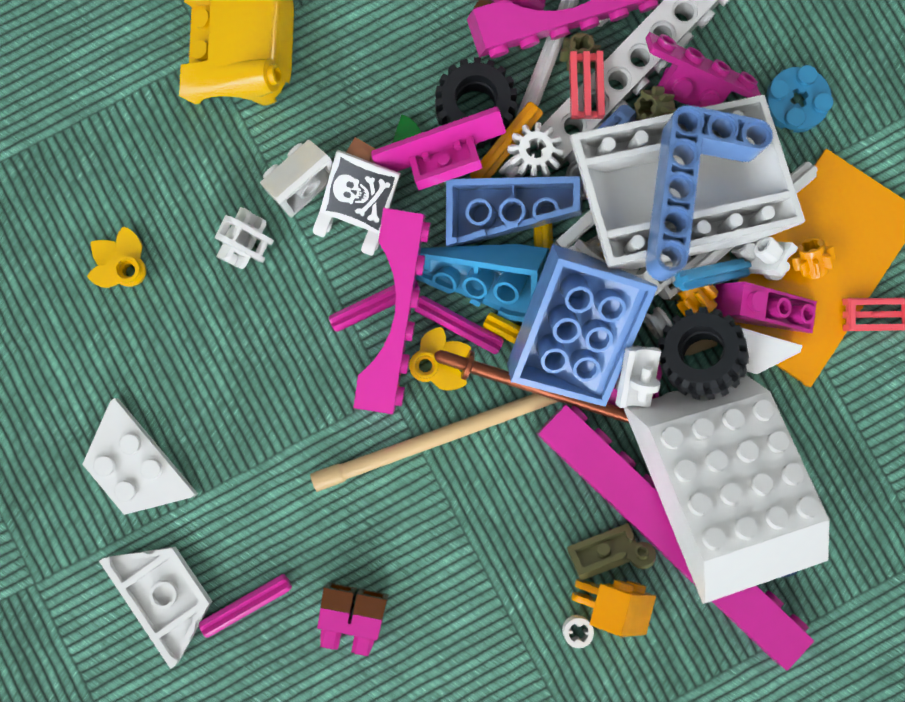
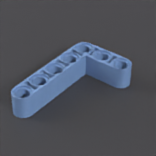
M684 105L679 107L665 124L662 131L646 256V270L653 279L658 281L671 279L687 264L701 154L740 162L754 160L772 142L773 131L768 123L757 118ZM678 123L684 125L688 131L682 130ZM712 130L717 131L721 138L717 137ZM747 137L752 139L754 144L750 143ZM673 156L680 157L684 165L679 164ZM669 188L678 191L680 198L674 197L670 193ZM665 221L674 224L677 232L667 229ZM661 255L668 256L672 261L673 267L666 266L661 260Z

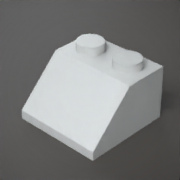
M309 139L304 144L299 143L288 152V158L280 165L275 164L264 173V179L260 182L263 188L290 218L327 187L333 165L331 158Z

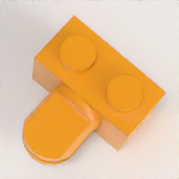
M576 579L575 587L597 595V597H593L583 593L572 592L571 600L594 608L589 625L620 637L647 634L656 595L645 592L647 586L629 580L627 582L614 580L613 584L598 585L586 580L580 581V579Z

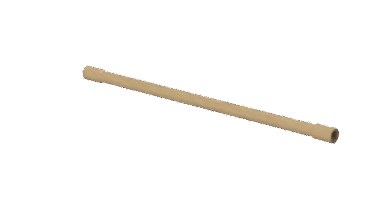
M713 340L697 341L687 349L684 356H690L715 347L717 342ZM534 393L348 462L335 464L310 473L311 480L316 492L343 483L349 478L560 401Z

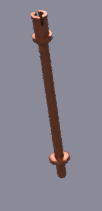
M439 350L434 355L436 362L462 370L461 379L466 380L470 373L629 423L624 408H619L616 405L607 403L606 407L511 382L509 371L475 361L474 351L470 350L467 357L444 350Z

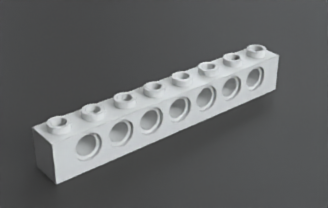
M663 0L604 61V118L571 119L569 97L541 126V132L543 133L549 126L554 128L551 138L556 136L562 137V143L556 148L564 150V157L555 158L560 163V168L566 161L571 163L576 158L570 139L571 135L566 133L564 129L566 125H574L580 132L597 129L621 105H628L625 100L632 93L638 96L641 90L646 88L650 83V80L647 78L654 70L659 74L669 64V62L649 52L645 39L649 32L658 36L665 34L671 37L677 45L684 48L694 37L691 32L697 26L703 29L716 13L712 10L719 3L724 7L730 0ZM675 14H683L688 21H680ZM639 58L644 62L645 66H635L631 59ZM595 71L591 75V102L596 103ZM609 81H619L623 85V89L616 90L612 88ZM583 84L578 88V111H584Z

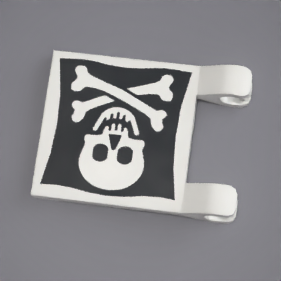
M337 150L313 233L324 237L331 230L333 217L368 230L361 250L365 254L373 255L379 247L378 240L383 208L390 209L401 173Z

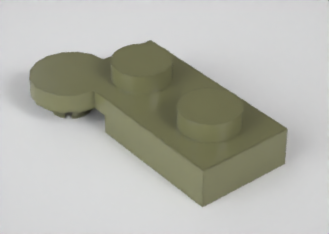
M628 523L567 547L568 554L580 581L631 562L636 568L647 569L653 566L656 561L654 547L647 542H636Z

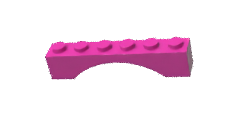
M502 0L473 9L467 18V22L478 56L490 55V58L494 59L509 53V48L520 45L521 49H527L539 44V39L548 36L551 37V40L560 39L570 34L569 30L580 27L581 31H586L600 24L599 21L610 18L611 22L626 18L630 15L629 12L639 9L640 13L651 11L659 6V0H591L574 8L558 11L534 10Z
M383 208L378 242L387 256L394 277L396 291L395 315L390 333L382 350L372 363L358 375L353 408L393 415L396 406L402 407L405 387L399 386L401 373L407 374L410 355L404 354L406 341L412 342L415 322L410 321L411 308H418L420 289L415 288L417 275H423L425 256L420 255L422 242L428 243L431 226L430 222H425L426 215Z

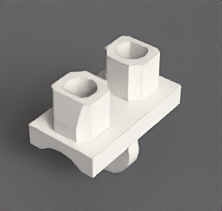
M766 237L759 241L735 246L731 253L738 259L743 258L745 262L750 261L752 267L748 268L750 274H762L768 280H780L790 269L787 259L796 253L798 247L793 242H777L773 237Z
M632 346L625 348L621 375L618 377L615 387L618 391L615 404L619 408L632 405L651 406L653 393L659 392L661 384L656 379L661 350L657 347Z

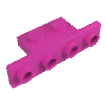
M649 32L645 37L649 52L652 55L672 63L657 86L664 87V94H674V100L685 105L706 107L723 103L731 91L747 98L761 95L757 87V80L749 73H737L731 70L725 62L718 59L715 61L709 60L693 47L683 48L665 34L658 36Z
M493 107L372 150L371 156L375 164L396 172L411 167L415 183L420 191L482 169L475 144L505 134L506 130L499 108Z

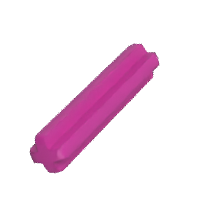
M416 281V282H415V288H416V289H420V287H419V285H418V283H417V281ZM395 285L331 314L329 322L332 328L339 332L395 305Z
M425 296L419 297L418 308L414 309L415 312L493 354H497L504 343L502 337Z
M281 574L203 619L199 623L204 637L209 638L289 592L292 588L289 579L285 574Z

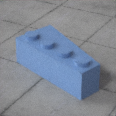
M580 176L446 181V246H466L581 216L583 210V181Z

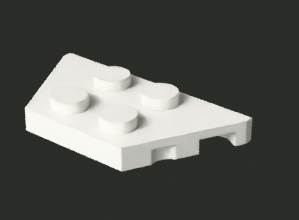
M119 398L112 399L82 465L121 512L125 515L195 497L198 494Z
M176 546L109 556L100 560V564L170 669L176 666L212 603L211 598Z

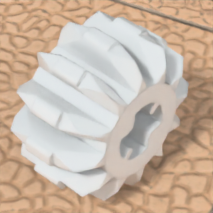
M540 122L535 123V131L532 132L529 126L524 124L522 126L524 137L518 133L512 134V140L517 145L508 146L507 151L509 154L516 156L512 157L509 163L511 167L522 164L518 170V175L521 177L525 175L527 170H531L530 177H537V171L540 170L543 177H550L547 166L558 170L560 163L555 158L564 157V150L556 148L562 143V137L556 136L551 138L554 132L552 126H549L543 133L541 132ZM537 145V149H539L541 146L543 148L541 157L534 158L535 154L529 156L530 147Z

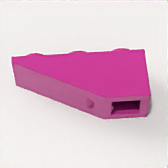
M745 281L716 284L715 288L719 293L714 299L718 304L715 309L721 310L724 318L730 315L738 323L813 333L817 301Z

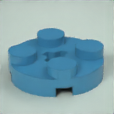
M810 65L791 67L780 72L770 82L765 97L774 125L781 129L785 127L789 130H794L793 132L797 133L814 128L826 117L828 111L833 106V98L827 81ZM794 93L803 96V107L799 103L793 105L791 102Z

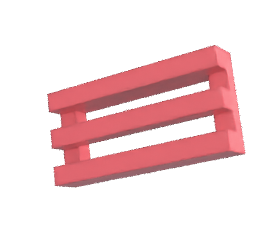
M570 51V118L603 119L605 116L603 51H596V53L583 51L580 54H577V51ZM577 62H583L584 111H578ZM590 62H595L596 111H592Z
M905 298L843 299V305H846V312H843V318H846V325H843V331L905 330ZM856 305H901V311H856ZM856 318H901L902 324H856Z

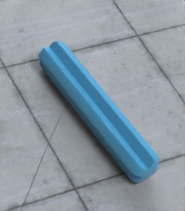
M743 258L682 270L675 275L676 281L673 283L676 288L680 287L682 291L744 278L750 275L748 268L752 267L750 261L745 262Z

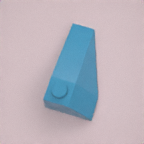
M521 244L421 248L420 255L425 256L423 275H417L416 280L448 294L456 292L471 299L469 303L480 307L482 303L498 310L497 315L507 320L523 322L549 255V248Z

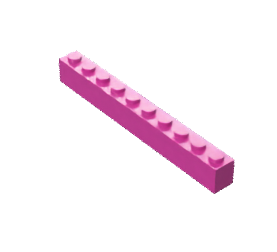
M562 405L536 434L695 585L652 478L648 474L642 477L633 468L636 463L625 452L621 451L618 454L609 446L612 440L601 429L597 428L593 431L585 423L588 417L578 407L572 406L569 408L567 405ZM753 586L712 601L775 663L786 671L793 666L814 642L806 633L809 627L795 614L792 613L789 617L781 609L784 603L769 590L764 593L759 587Z

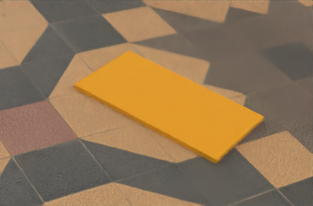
M828 149L822 152L815 163L818 169L816 172L817 177L797 193L805 222L769 237H773L777 242H793L797 247L800 242L808 238L825 240L826 247H834L836 257L832 261L834 268L829 269V272L821 278L809 279L802 277L801 270L794 271L791 257L795 256V254H792L787 259L790 269L780 280H768L762 274H750L747 277L739 278L737 281H745L817 301L813 333L735 322V325H740L741 328L802 345L800 353L776 364V366L807 387H812L847 331H843V325H846V318H843V312H846V305H843V299L869 298L905 243V199ZM856 305V311H861L864 305Z

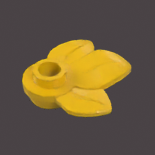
M122 227L118 232L116 242L109 240L91 241L92 255L98 266L93 268L87 277L95 285L103 288H110L118 284L134 287L144 280L146 266L143 260L140 259L142 243L131 229ZM134 266L135 273L128 277L126 275L127 268Z
M442 327L428 331L421 339L420 350L410 359L409 369L412 376L421 382L432 381L441 390L449 391L462 388L467 384L466 380L461 379L462 372L459 369L436 362L434 355L437 351L444 350L467 357L471 347L459 341L446 342L445 331ZM423 360L430 361L432 364L431 370L428 372L421 371L419 368L420 362Z

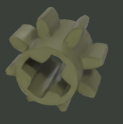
M576 32L571 39L564 38L559 60L562 62L566 61L567 71L569 72L570 51H577V54L583 53V51L596 53V51H600L601 45H594L592 35ZM577 62V73H581V75L583 74V62ZM590 62V68L595 69V62Z
M653 86L652 90H641L642 96L634 103L637 114L636 120L674 113L677 110L673 101L675 95L664 94L665 89L663 86Z

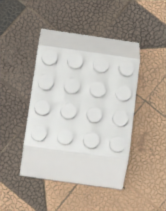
M765 95L701 107L761 119L770 125L773 131L772 142L754 160L749 162L701 154L689 257L759 241L803 224L805 218ZM674 113L575 133L570 136L607 268L633 270L646 267L662 131ZM678 123L682 130L688 131L684 125ZM712 130L717 137L721 138L717 131ZM747 137L748 141L754 144L753 140ZM673 156L679 164L684 165L680 157ZM669 188L670 193L674 197L680 198L678 191ZM665 221L667 229L677 232L674 224ZM661 255L662 262L671 261L668 256Z
M747 375L746 377H739L740 384L736 389L730 386L728 388L729 394L722 397L720 392L714 394L715 399L707 400L706 395H701L700 400L693 399L690 393H687L685 396L678 391L652 399L650 407L632 405L624 408L703 604L828 561L829 518L771 392Z

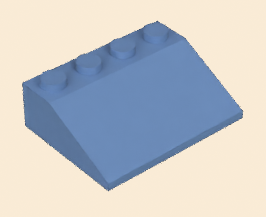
M552 244L507 362L511 382L606 407L622 370L625 348L632 347L658 288L657 285L624 270L607 268L605 262L585 253Z

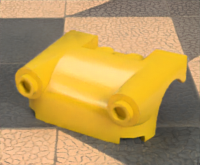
M184 0V3L192 7L189 63L181 64L179 96L194 104H200L206 98L218 96L244 98L262 106L277 102L276 97L281 93L285 83L290 84L292 72L293 0Z

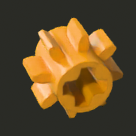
M808 238L800 242L796 253H794L795 256L791 257L794 271L801 270L802 277L809 279L825 276L829 269L834 268L832 261L836 259L834 247H826L825 240L819 238Z
M714 285L686 291L680 290L678 295L681 299L677 301L676 306L684 317L686 316L684 311L692 309L693 314L699 313V307H707L708 313H710L718 305L714 299L718 296L719 292Z

